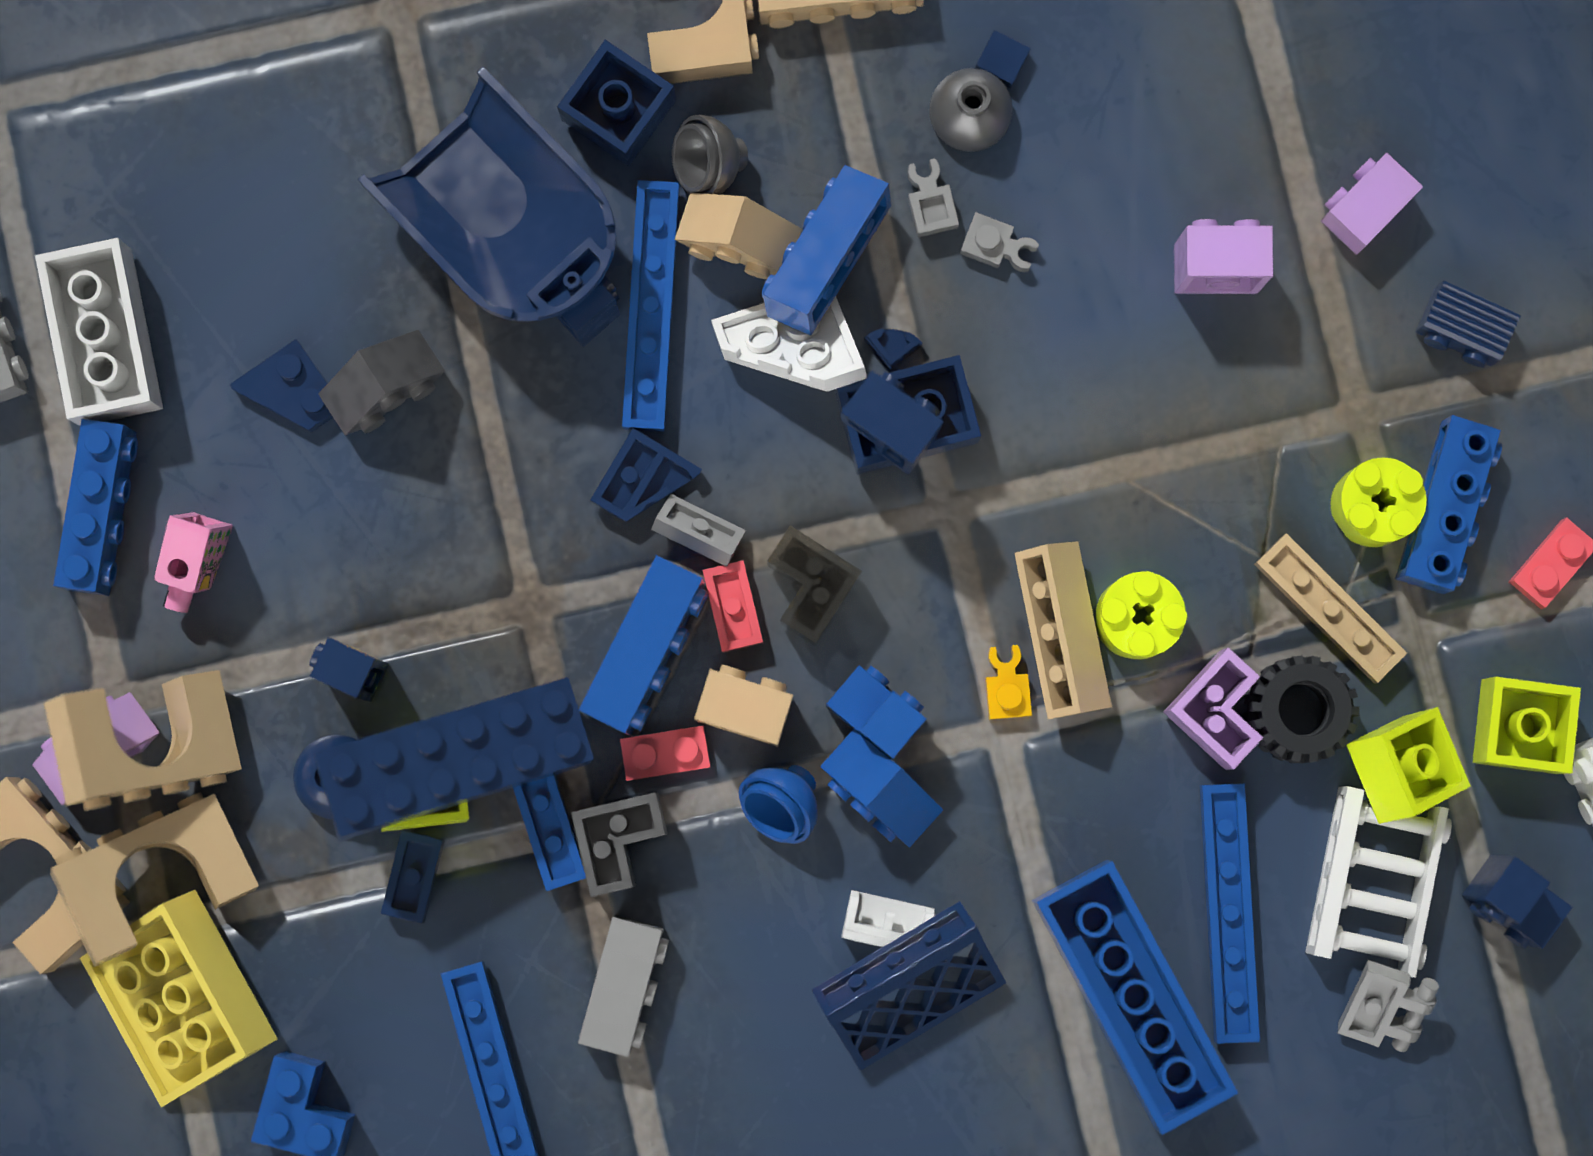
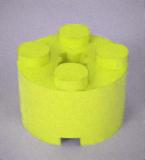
M1374 458L1365 461L1347 472L1336 484L1331 497L1332 517L1345 533L1344 535L1358 545L1381 547L1393 543L1411 534L1424 516L1427 500L1423 479L1419 472L1396 459ZM1376 495H1379L1380 501L1385 504V508L1379 511L1378 504L1372 502L1371 499Z
M1144 571L1125 575L1111 584L1100 596L1096 607V631L1103 644L1118 656L1129 659L1151 658L1172 647L1182 634L1187 620L1183 598L1178 589L1169 580L1153 572ZM1133 606L1137 610L1144 608L1147 611L1148 615L1145 617L1147 625L1144 622L1136 625L1132 621L1136 614L1132 608Z

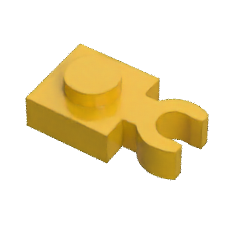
M1018 645L1011 646L1012 658L1007 663L998 660L996 647L989 648L988 661L997 674L995 677L985 678L989 720L1032 716L1028 674L1016 675L1015 667L1021 659V651Z

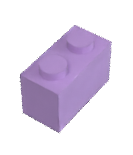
M1388 153L1377 163L1370 157L1353 175L1358 182L1352 189L1347 192L1341 187L1325 204L1330 211L1321 222L1356 255L1423 188Z

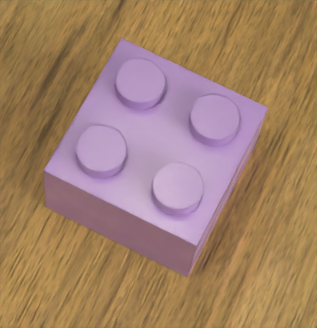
M1212 219L1195 220L1192 222V225L1186 226L1174 244L1175 294H1258L1273 277L1272 226H1260V221L1238 220L1234 222V226H1218V221Z

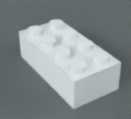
M119 238L35 255L67 419L80 426L81 419L106 422L163 409L132 249Z

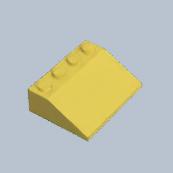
M196 890L162 903L130 924L129 926L138 943L134 949L94 967L88 953L80 957L82 964L161 1107L278 1039Z

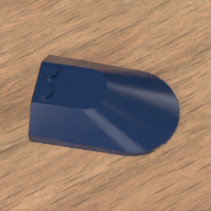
M482 66L477 71L479 77L477 85L464 111L400 169L372 178L362 174L358 181L477 306L495 316L513 321L527 322L549 319L565 313L580 304L597 288L604 278L615 251V219L605 194L594 179Z

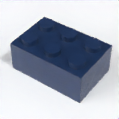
M960 355L889 373L905 386L902 390L903 393L915 401L922 397L940 411L937 417L943 420L942 427L938 436L922 458L978 444L981 432ZM864 380L836 388V398L840 413ZM843 422L857 475L894 465L874 451L876 444Z

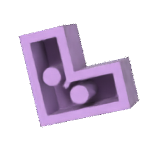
M1231 649L1220 650L1163 713L1225 770L1235 769L1263 738L1232 709L1260 676Z
M130 692L115 700L112 696L106 697L114 735L119 746L130 758L142 753L160 732ZM49 738L41 745L43 752L32 765L60 804L64 805L66 802L52 738Z

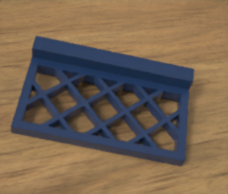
M960 901L812 989L826 1018L835 1029L860 1071L1006 984L1003 975L982 939L981 933ZM973 944L968 957L953 956ZM936 966L931 979L916 978ZM948 967L962 968L957 982L943 981ZM974 969L990 971L991 975L976 984L969 983ZM899 988L894 1001L879 1000ZM911 989L926 990L920 1004L906 1003ZM938 991L952 993L949 1000L945 1003L932 1005ZM862 1010L857 1024L842 1022ZM874 1011L889 1012L883 1026L868 1025ZM901 1013L915 1015L910 1024L905 1027H895ZM863 1036L878 1037L876 1044L861 1053L858 1051Z

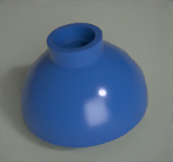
M791 765L788 769L779 767L763 768L754 771L740 784L738 794L742 810L752 826L766 837L783 843H801L808 838L817 823L818 806L813 793L816 788V781L805 768L798 765Z

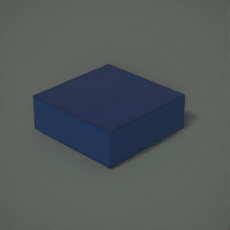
M994 30L975 68L995 75L1004 85L1011 88L1031 48Z

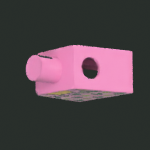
M194 512L169 516L154 576L155 581L169 585L163 607L181 613H188L193 594L210 590L233 525Z

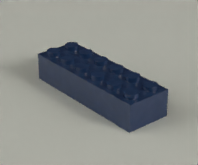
M569 677L314 753V760L339 841L588 765L594 760Z

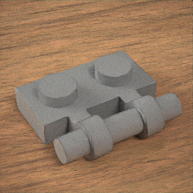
M1368 960L1338 1022V1034L1377 1047L1380 1046L1384 1036L1387 1035L1394 1038L1392 1046L1396 1050L1406 1052L1410 1044L1418 1040L1423 1030L1421 1022L1424 1016L1429 1015L1436 1005L1437 999L1435 995L1439 989V984L1431 978H1424L1418 988L1409 989L1410 974ZM1399 1007L1406 1009V1015L1399 1018L1395 1017Z

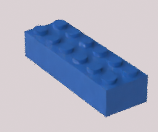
M1105 860L1032 900L1152 1125L1161 1135L1238 1094L1113 861Z

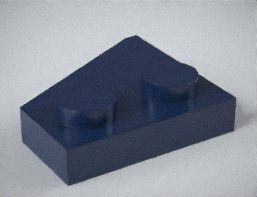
M297 339L229 384L238 394L251 399L311 433L333 418L318 395L328 383Z
M632 428L591 497L590 502L627 522L699 476L702 469Z

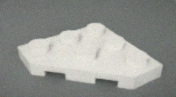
M836 296L811 336L767 317L764 303L711 320L724 360L826 392L867 378L864 364Z

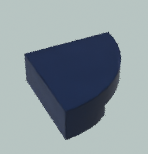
M878 329L864 336L866 343L889 371L923 345L920 339L912 333L897 329Z

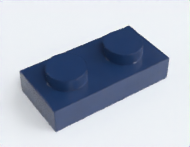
M401 830L381 914L421 924L425 923L445 842L444 839Z

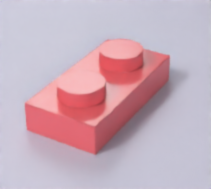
M1568 518L1562 519L1510 579L1509 583L1538 608H1546L1593 553V539Z
M744 560L729 563L727 567L721 565L704 569V579L722 653L762 644L763 639Z
M704 725L620 739L626 781L711 768Z

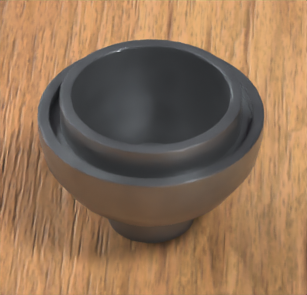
M961 69L948 75L936 87L930 102V120L936 134L949 146L961 151H980L996 144L1006 133L1012 118V102L1005 85L995 75L982 69ZM970 96H975L980 100L981 106L971 109L966 106L965 100Z
M705 115L688 117L681 124L674 138L672 147L673 169L677 180L688 195L690 193L721 195L733 183L737 172L744 170L747 165L748 150L744 141L740 138H735L731 130L714 117Z

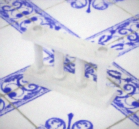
M1349 786L1338 787L1305 953L1331 959L1332 951H1338L1340 947L1399 961L1397 970L1408 973L1410 977L1416 978L1417 969L1421 970L1423 968L1427 955V947L1422 942L1442 843H1447L1451 833L1452 822L1451 819L1447 818L1449 809L1431 807L1429 808L1427 818L1413 816L1379 824L1372 806L1368 805L1367 800H1363L1365 790ZM1368 822L1424 835L1419 860L1359 847V842H1355L1357 826ZM1356 864L1415 876L1411 902L1351 889V884L1346 883L1349 866L1354 867ZM1347 906H1353L1407 918L1403 944L1343 931L1342 926L1338 925L1341 908L1346 909Z

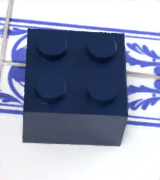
M605 39L560 101L557 108L563 122L627 166H630L675 103L676 95L672 84Z

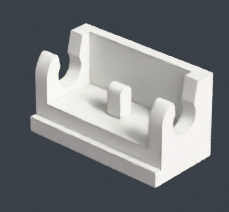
M851 890L841 936L845 939L884 947L934 917V908Z

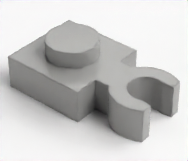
M936 159L930 160L931 174L925 178L920 177L916 173L914 163L909 164L908 167L909 182L915 188H918L919 191L908 195L917 237L956 229L959 226L950 186L937 187L936 183L939 178L940 167Z
M975 212L960 254L999 268L1003 257L1010 261L1014 269L1020 272H1028L1031 263L1021 260L1018 252L1021 249L1036 252L1039 244L1035 240L1026 237L1014 240L1010 238L1014 226Z

